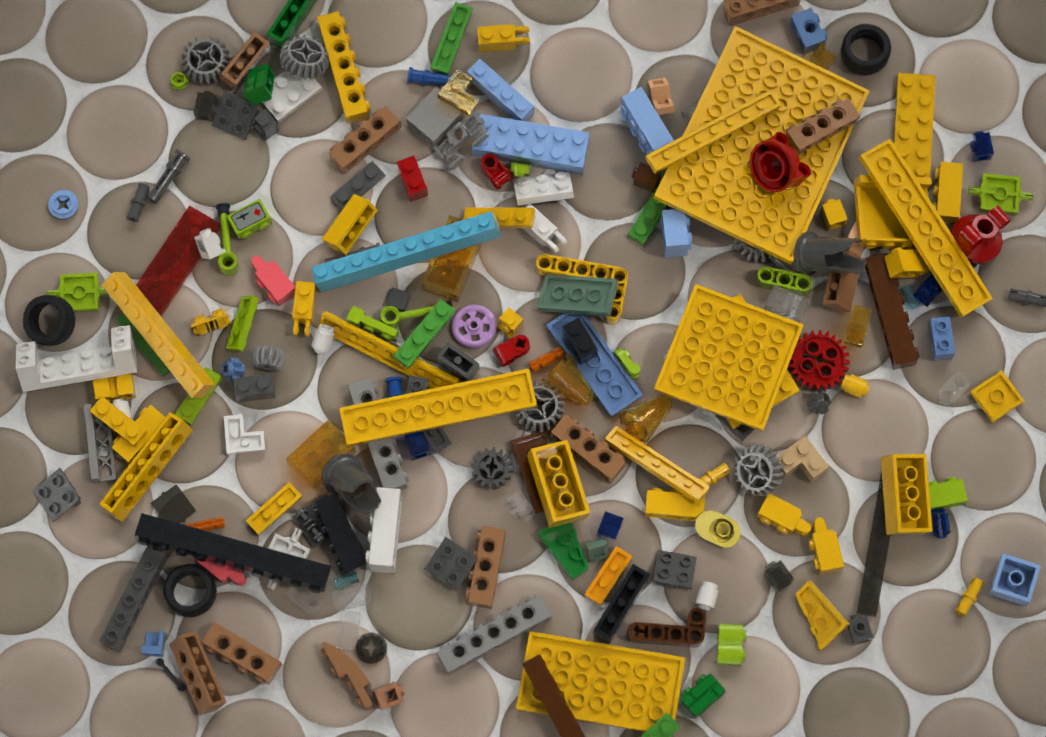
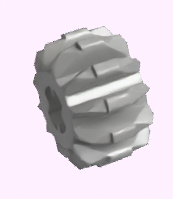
M258 346L253 352L252 363L260 370L279 371L283 368V364H285V353L278 347Z

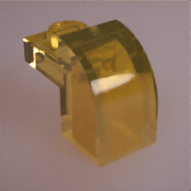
M857 304L853 305L843 343L862 348L872 313L871 308Z

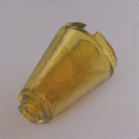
M568 353L565 356L567 360L565 361L562 358L546 375L548 379L543 377L541 381L552 389H556L557 392L579 406L583 404L587 406L594 399L592 397L594 392Z
M659 394L623 411L619 416L621 425H626L627 429L625 432L645 444L671 411L672 400L667 395Z

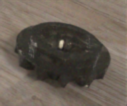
M370 632L363 634L357 640L356 653L363 662L375 664L385 657L387 643L380 634ZM371 640L374 646L380 647L373 650L372 656H370L368 649L363 648L369 646Z

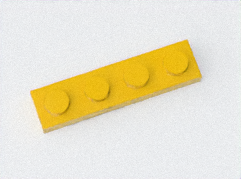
M465 207L463 220L492 211L498 220L499 228H533L536 211L534 208Z

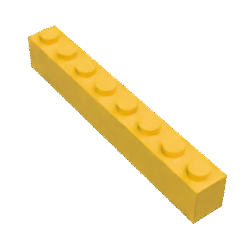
M113 272L104 281L102 287L190 397L204 398L216 384L126 272Z

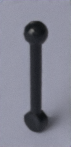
M159 658L157 665L166 671L178 686L179 691H184L186 686L177 680L164 664V660Z

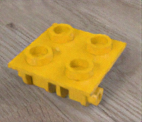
M223 308L212 311L210 316L205 317L202 314L194 317L191 327H194L195 335L199 334L201 336L208 333L206 322L210 332H212L209 321H213L215 330H218L215 319L219 329L228 327V324H231V320L227 316L228 311H223Z

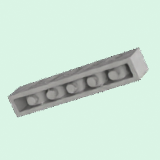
M370 378L348 385L354 405L361 404L365 397L372 398V401L377 400L375 394L379 392L376 383H371ZM391 437L367 442L382 487L406 489V482L409 481L406 470L402 471L400 464H403L400 452H395L394 447L397 446L395 438ZM383 450L391 452L388 457H382L380 453ZM394 467L397 469V472L394 475H389L386 473L387 470Z
M533 595L527 598L525 604L521 606L517 604L509 608L508 613L503 616L501 614L494 616L487 625H484V623L473 629L474 632L458 636L456 642L452 644L448 642L440 646L437 655L448 675L455 673L551 620L552 615L541 595L537 597ZM526 610L533 612L534 615L531 619L523 617V613ZM508 620H514L517 623L512 629L507 628L505 624ZM492 629L498 630V637H489V631ZM480 639L482 641L481 646L473 647L471 645L472 640ZM457 648H462L465 651L462 657L454 655V651Z

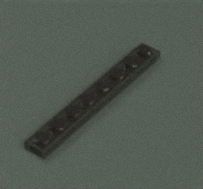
M882 469L856 614L861 613L862 615L875 618L877 616L890 535H886Z

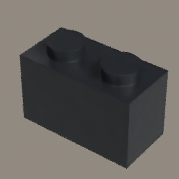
M580 318L562 326V333L581 365L598 356V349Z

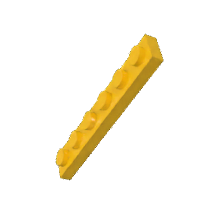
M615 426L604 439L610 447L697 504L710 490L708 485L618 426Z

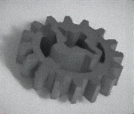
M493 447L492 451L489 452L485 448L484 454L479 451V458H473L476 464H472L471 469L476 471L472 472V477L477 476L475 482H482V488L488 485L489 490L492 489V486H496L499 489L500 483L504 486L506 485L505 479L511 480V476L508 473H513V468L509 467L513 464L512 461H507L509 458L508 454L503 456L502 449L496 452L495 447ZM497 458H499L500 460H502V462L504 463V465H503V464H500V463L497 461ZM492 462H494L495 469L491 476L489 468H491ZM480 472H481V473H485V475H486L488 478L485 479L484 477H482V475L480 474ZM502 475L499 479L495 480L497 476Z

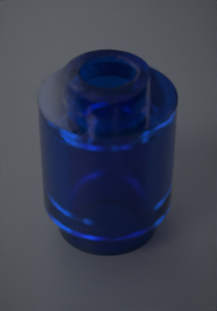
M944 508L931 510L933 531L931 534L939 539L946 538L951 533L949 514Z

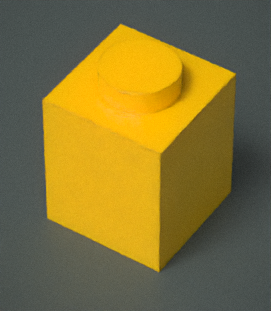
M830 199L825 201L820 211L828 231L845 226L848 218L841 200Z

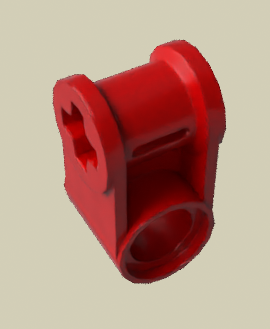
M486 154L482 157L481 170L498 191L502 189L501 186L514 179L511 172L503 166L494 154ZM491 161L494 163V166L486 167L484 164Z
M517 335L493 348L492 351L501 367H505L526 355L530 350L529 339L524 335ZM521 342L525 347H518V343Z

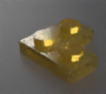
M459 69L454 72L437 97L467 116L472 114L470 110H475L480 101L465 92L472 83L473 78Z

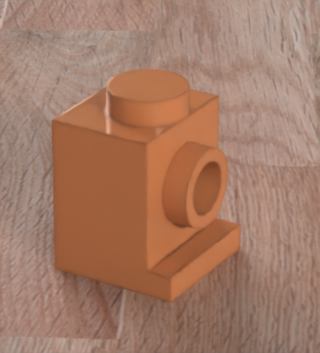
M391 682L371 690L376 705L380 710L403 702L402 696H404L402 686L396 682ZM387 691L391 692V696L389 698L385 697V693Z

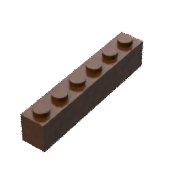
M888 253L866 257L864 262L867 263L865 270L892 368L896 370L916 365L920 356L918 348H914L913 330H909L908 327L909 315L903 309L902 293L899 294L897 288L899 287L898 278H890L885 261V256Z

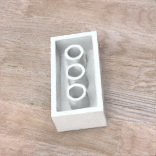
M377 487L381 503L370 514V523L373 529L368 533V543L371 548L366 552L367 566H370L371 572L395 574L403 497L400 489Z

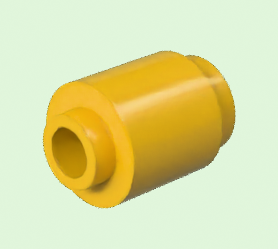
M846 374L840 388L844 389V392L862 398V396H867L870 386L867 385V380L853 374L851 376Z

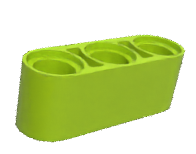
M762 267L759 269L756 282L761 288L796 296L808 295L812 286V280L807 275L772 267ZM766 274L770 277V280L765 281L760 276ZM785 278L789 283L783 285L779 280ZM803 282L807 284L808 287L802 289L798 286V284Z

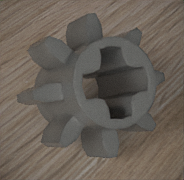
M816 390L809 394L810 399L807 401V406L812 413L817 415L820 413L822 415L829 411L828 407L831 404V399L826 392H818Z

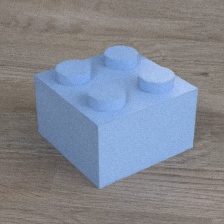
M676 209L662 210L661 228L665 258L687 256L688 250H691L690 217Z
M1003 553L999 558L989 595L1026 607L1031 601L1041 565Z

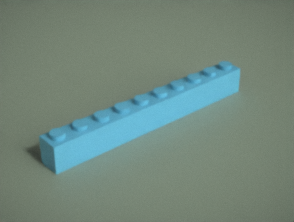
M490 211L314 266L312 271L315 285L321 292H325L500 238L501 233L498 220L493 212Z

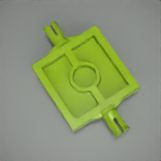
M983 173L980 188L968 187V195H979L980 211L989 212L999 205L1006 214L1018 215L1020 201L1033 200V193L1022 192L1020 186L1021 177Z
M98 272L60 274L58 290H47V295L59 296L65 299L72 306L74 312L99 311L101 295H109L99 285Z

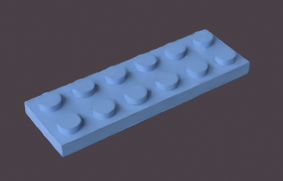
M563 313L546 324V328L611 418L643 397L642 392L585 314ZM577 318H580L598 349V356L582 365L562 333V326Z

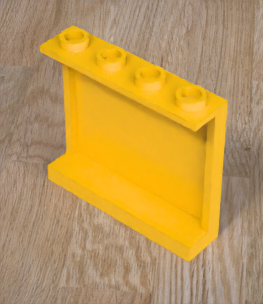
M859 175L853 181L858 239L862 240V242H859V246H866L868 249L876 248L877 246L884 247V249L901 247L903 250L916 248L870 175ZM915 177L928 196V188L932 185L931 177Z

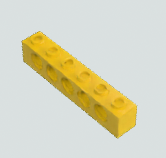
M339 11L318 16L319 27L347 124L369 118L368 111H371L368 100L364 101L363 94H366L364 84H360L358 80L361 77L359 67H355L353 61H356L354 50L349 49V44H351L349 33L345 34L344 28L347 27L344 16L340 17ZM334 31L339 32V34L336 36L331 35V33ZM344 48V51L336 52V49ZM344 64L349 65L347 69L340 68ZM348 81L354 82V84L351 86L345 85V83ZM352 98H358V99H359V100H358L357 102H355V103L350 102V100H351Z
M169 412L99 505L110 515L123 522L193 431L192 428L183 419Z

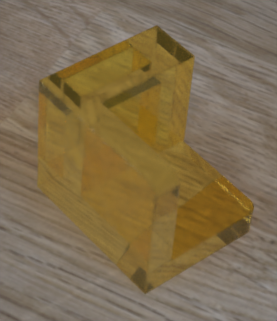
M822 42L810 57L809 62L828 70L836 60V56L826 50V43Z

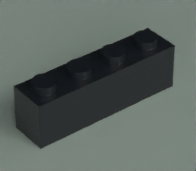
M337 492L315 501L316 507H313L317 518L321 517L324 523L321 525L325 536L329 535L331 542L328 545L332 554L336 553L339 560L336 561L339 571H344L345 575L366 567V560Z
M634 564L631 566L593 630L594 636L610 645L649 580L650 573Z

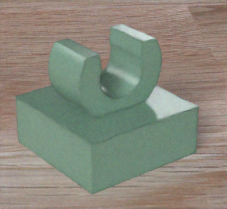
M598 537V541L592 543L591 540H588L586 546L590 562L609 557L605 539L602 540L601 537Z

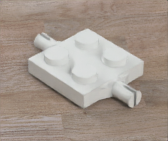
M295 528L291 538L275 533L268 547L269 549L305 559L308 558L311 549L298 542L303 532L298 528ZM270 580L267 588L274 591L277 582Z

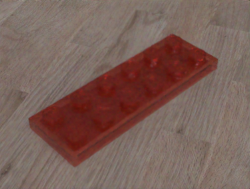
M190 205L136 284L161 317L201 258L194 237L200 235V231L208 228L211 229V232L217 234L221 228V223Z

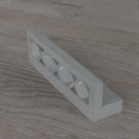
M92 404L84 405L91 480L94 484L117 481L115 453L112 449V429L108 426L106 428L104 426L105 423L98 422L95 416L90 413L93 407ZM102 428L108 432V436L103 442L97 438V433ZM104 446L110 450V455L106 460L99 456V452ZM105 465L112 469V476L101 477V470Z

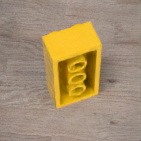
M568 440L530 449L527 458L549 528L586 519L591 512Z
M891 454L881 457L886 535H914L933 532L927 455Z

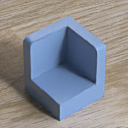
M160 631V633L147 632L145 645H142L141 653L144 656L164 657L166 633L164 631Z

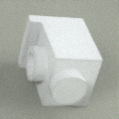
M210 228L200 231V235L194 237L200 255L204 259H212L226 252L225 248L220 247L221 242L215 232H211Z

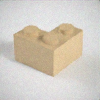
M806 436L776 456V458H782L779 464L784 465V468L781 469L785 473L784 478L798 468H801L812 483L825 474L829 468L828 464Z

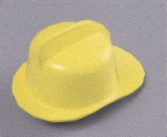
M710 510L701 513L696 519L695 528L699 536L718 546L732 547L740 539V527L731 517Z

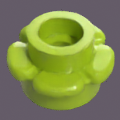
M181 72L174 73L170 78L171 86L176 90L185 89L189 82L188 77Z

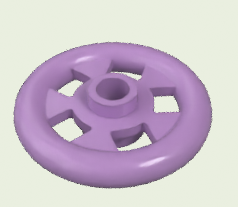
M471 304L462 307L456 312L452 319L451 330L454 338L461 345L467 348H480L487 345L494 338L497 323L489 309L481 305ZM477 312L484 315L482 320L475 317ZM468 314L470 318L464 322L461 318ZM472 323H476L478 326L476 328H471L470 325ZM484 324L489 325L488 332H483ZM465 327L467 334L462 336L459 329ZM471 335H480V340L472 341Z

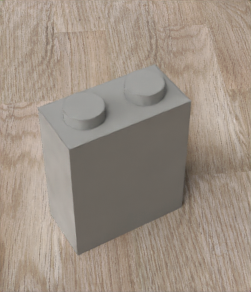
M435 87L406 118L407 125L434 147V145H438L447 136L446 133L465 117L464 107L460 102H454L447 91Z

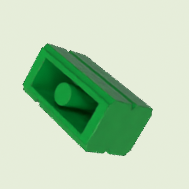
M265 63L258 66V68L249 69L248 77L245 79L246 89L243 90V94L246 100H249L254 106L261 104L262 101L266 102L272 99L275 74L268 64Z
M711 673L707 676L705 674L701 675L695 681L697 685L694 688L688 687L680 694L682 696L680 699L681 704L695 719L726 692Z

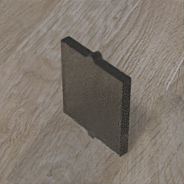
M177 484L168 491L162 492L160 497L151 502V505L162 519L179 524L181 522L184 523L185 519L196 512V509Z

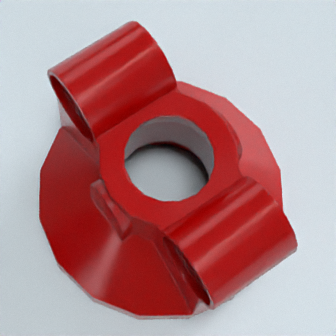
M777 132L771 138L755 145L750 155V169L755 181L763 189L770 192H781L792 186L798 187L811 175L810 167L800 162L797 151L788 146L789 139L782 132Z
M998 205L986 215H967L961 217L952 227L951 234L969 262L985 264L994 260L1000 253L1003 245L1002 231L1010 223L1011 219Z

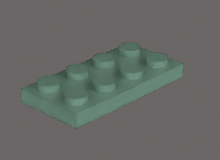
M545 274L537 309L545 312L610 316L619 282L617 279Z

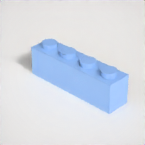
M481 59L467 71L468 80L512 119L527 122L534 115V105Z

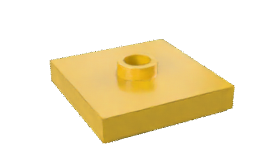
M1002 370L970 391V394L992 423L1025 401Z

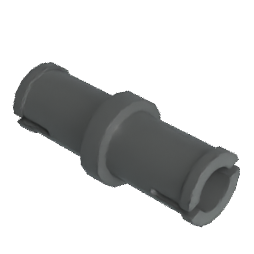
M138 184L135 197L131 199L132 205L126 217L132 222L139 221V216L142 208L146 205L145 200L150 190L148 185Z
M1013 288L1010 289L1008 300L1024 302L1025 305L1034 304L1046 307V295L1032 293V290L1027 292Z

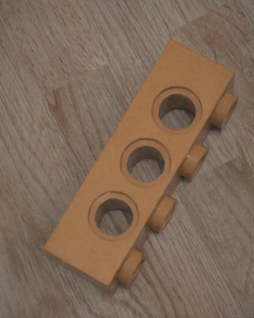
M727 0L724 2L723 10L729 26L798 6L800 0Z
M849 98L843 101L841 99L837 100L831 105L832 107L821 109L814 117L808 116L798 126L795 124L790 126L785 134L789 139L788 146L794 148L798 155L856 124L860 114ZM818 124H822L824 128H820ZM802 132H806L809 137L804 136Z
M387 106L377 109L369 120L362 121L358 129L354 132H349L342 142L336 143L330 148V159L344 174L401 129L400 120ZM377 124L383 126L379 130L374 129V126ZM362 136L369 137L366 141L359 140ZM347 148L354 149L352 153L345 152Z
M564 415L551 431V437L557 442L568 440L572 454L609 483H612L626 465L624 456L617 451L614 453L610 450V446L605 441L597 440L591 430L588 428L583 429L579 426L580 423L577 419ZM576 432L580 436L578 439L573 440L569 437V434ZM592 444L595 448L593 451H586L584 446ZM601 456H607L609 457L610 461L608 463H602L600 462L599 458Z
M482 526V531L477 532L476 542L479 543L478 550L474 549L473 555L478 559L475 562V568L470 570L469 580H472L471 588L467 587L465 599H468V604L471 606L492 609L506 536L505 529ZM487 544H492L494 546V550L492 552H486L483 549L484 546ZM483 563H488L491 568L488 571H482L480 566ZM479 582H485L487 587L484 590H478L476 585Z
M213 622L201 641L205 646L204 650L212 655L215 652L221 655L220 659L229 665L232 662L238 665L237 669L246 675L250 672L255 675L254 679L263 685L265 682L271 684L283 665L278 659ZM222 641H229L228 648H219ZM240 650L246 651L243 659L236 658V654ZM261 660L263 662L260 669H253L255 661Z
M193 631L182 634L172 641L169 646L199 716L214 712L227 703L197 632Z

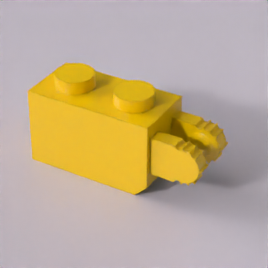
M514 24L477 27L479 52L516 49L517 45H526L531 42L529 37H515V35L530 32L528 26L515 27Z
M296 281L292 316L294 321L293 335H298L299 323L305 324V336H310L311 324L314 323L317 295L315 282Z
M768 494L757 515L761 523L777 527V531L784 535H792L795 532L807 537L811 531V524L801 519L802 513L799 508L772 494Z
M823 517L814 519L812 524L814 533H812L811 540H809V547L815 553L816 558L813 559L815 570H819L820 575L843 570L844 562L837 533L832 529L827 530Z

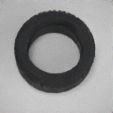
M861 24L851 28L844 36L841 46V57L844 64L849 70L851 69V71L860 75H871L879 72L887 64L891 53V42L888 35L883 29L872 24ZM868 38L879 45L881 55L872 61L860 60L852 53L850 45L857 39Z
M42 295L33 299L26 306L23 315V326L28 337L35 341V343L50 346L59 345L65 342L72 335L73 329H75V312L65 299L59 296ZM52 304L59 312L60 324L57 331L48 337L39 327V315L44 307Z
M184 564L170 572L164 583L163 592L167 604L175 613L184 617H197L211 608L216 599L217 589L213 577L205 568L196 564ZM194 575L202 578L206 584V593L203 599L192 606L179 604L174 597L176 584L186 576Z

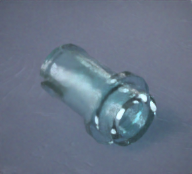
M909 284L900 291L913 310L920 306L922 302L914 292V287H911Z
M356 571L342 576L336 575V578H333L336 589L343 590V587L359 583Z

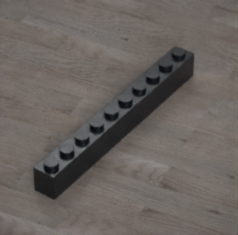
M141 513L134 535L135 540L138 541L137 543L144 546L151 544L157 546L156 548L162 551H168L169 549L176 551L175 553L180 556H194L198 561L206 562V560H209L219 567L227 565L233 567L232 569L237 572H244L245 570L252 572L251 574L256 577H270V580L277 583L284 581L290 583L289 585L295 588H301V586L309 588L308 590L313 593L325 592L331 571L330 565Z

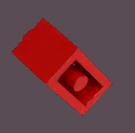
M415 156L397 161L398 171L410 202L427 197L428 190Z

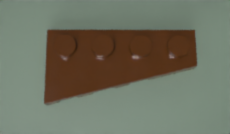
M547 430L510 441L535 514L544 512L527 454L532 448L547 445Z

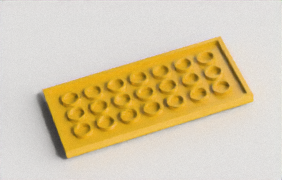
M529 631L524 662L538 654L541 655L576 720L646 732L666 712L674 720L676 719L685 657ZM523 667L516 710L549 715Z

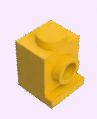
M509 307L500 316L497 328L512 339L524 326V320Z

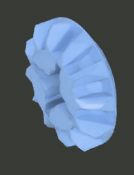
M60 190L50 197L48 208L51 214L58 219H68L70 216L75 215L79 201L71 191ZM59 200L63 203L67 202L68 209L64 207L59 209L61 207Z

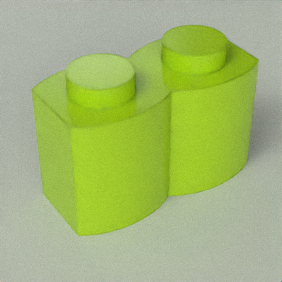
M719 624L717 665L741 666L742 661L745 662L746 650H742V642H746L747 630H743V625Z

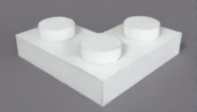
M243 414L224 416L227 455L266 451L264 431L245 433Z

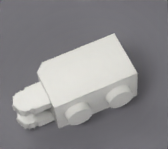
M528 204L525 208H534L536 210L533 228L523 229L544 247L547 246L557 253L559 249L551 240L555 237L563 245L567 243V240L557 231V227L533 205Z

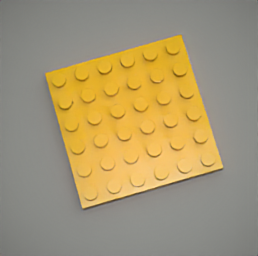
M695 284L654 391L763 432L804 324Z

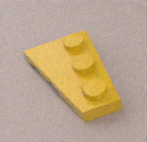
M808 581L795 595L804 615L809 621L812 634L817 639V645L820 651H823L849 625V622L812 581Z

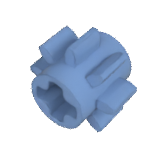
M230 357V360H226L222 364L221 373L224 377H227V381L234 382L233 378L244 376L245 366L242 362H239V358Z

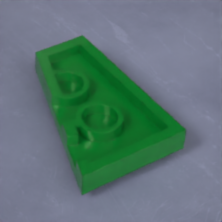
M572 522L549 528L548 525L538 532L537 536L573 581L589 569L582 547L577 539L576 530L573 528Z

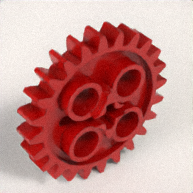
M811 330L810 336L804 333L803 339L799 337L798 344H796L790 360L792 364L788 366V369H794L791 376L797 375L795 382L801 380L802 388L807 384L809 385V391L812 387H815L817 391L822 387L824 392H826L828 385L831 389L835 387L834 382L840 385L841 380L839 378L844 379L845 374L843 372L849 371V368L845 366L850 364V360L845 359L850 355L847 352L844 353L847 346H840L842 339L836 342L835 334L829 337V331L822 335V331L819 330L818 334L815 335L814 331ZM815 346L817 352L811 353L807 347ZM832 351L836 357L833 359L828 358L826 352ZM817 358H821L820 364L816 363ZM808 363L812 369L804 370L802 364ZM827 369L830 375L823 376L820 370Z

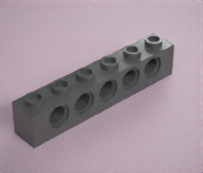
M151 544L146 547L99 640L104 646L121 653L172 550L162 551L157 549V546Z

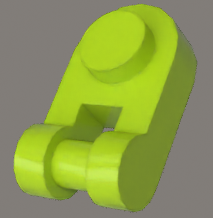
M513 161L510 171L514 176L524 177L525 175H530L532 164H520Z
M618 348L613 354L631 379L637 380L639 378L640 366L637 363H632L630 360L631 356L626 349Z

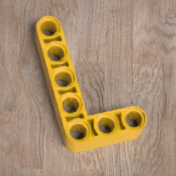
M542 254L537 258L536 270L542 276L552 274L598 278L596 276L598 272L605 273L606 276L603 278L615 279L614 277L617 275L623 276L624 280L618 281L619 284L616 291L621 297L614 299L612 311L617 312L618 315L616 317L604 316L605 321L610 325H615L620 321L628 283V273L624 268ZM542 262H547L549 264V267L542 268L540 267V264ZM565 265L568 267V270L560 271L558 268ZM579 269H585L587 273L584 275H580L577 273V271Z

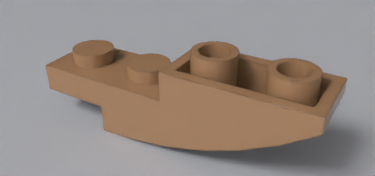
M325 641L321 643L323 649L320 651L325 660L330 659L333 664L330 669L335 678L339 676L342 681L349 677L346 682L351 691L355 689L359 696L356 697V700L360 707L365 706L367 711L374 706L365 689L371 687V684L363 671L343 651Z

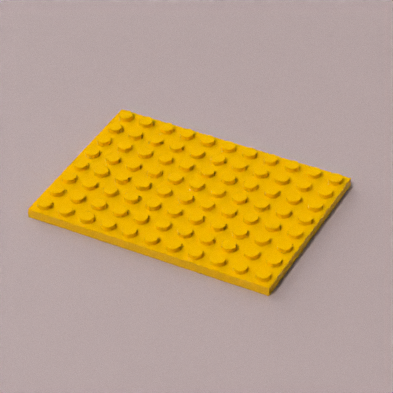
M735 26L683 136L770 90L774 92L782 105L779 109L667 167L653 199L791 265L794 260L795 244L809 227L854 125L800 154V162L810 167L811 175L798 187L792 186L781 192L765 190L755 181L749 163L751 152L755 145L771 138L777 132L786 134V130L794 124L796 126L800 125L802 120L808 116H816V113L823 108L829 109L839 99L843 101L849 98L858 113H860L869 90ZM818 124L820 128H824L822 124ZM802 132L804 136L809 137L806 132Z

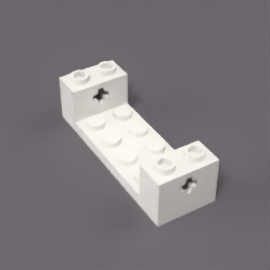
M130 325L111 328L112 347L67 353L40 359L35 341L16 344V371L22 391L26 392L137 373L136 346Z

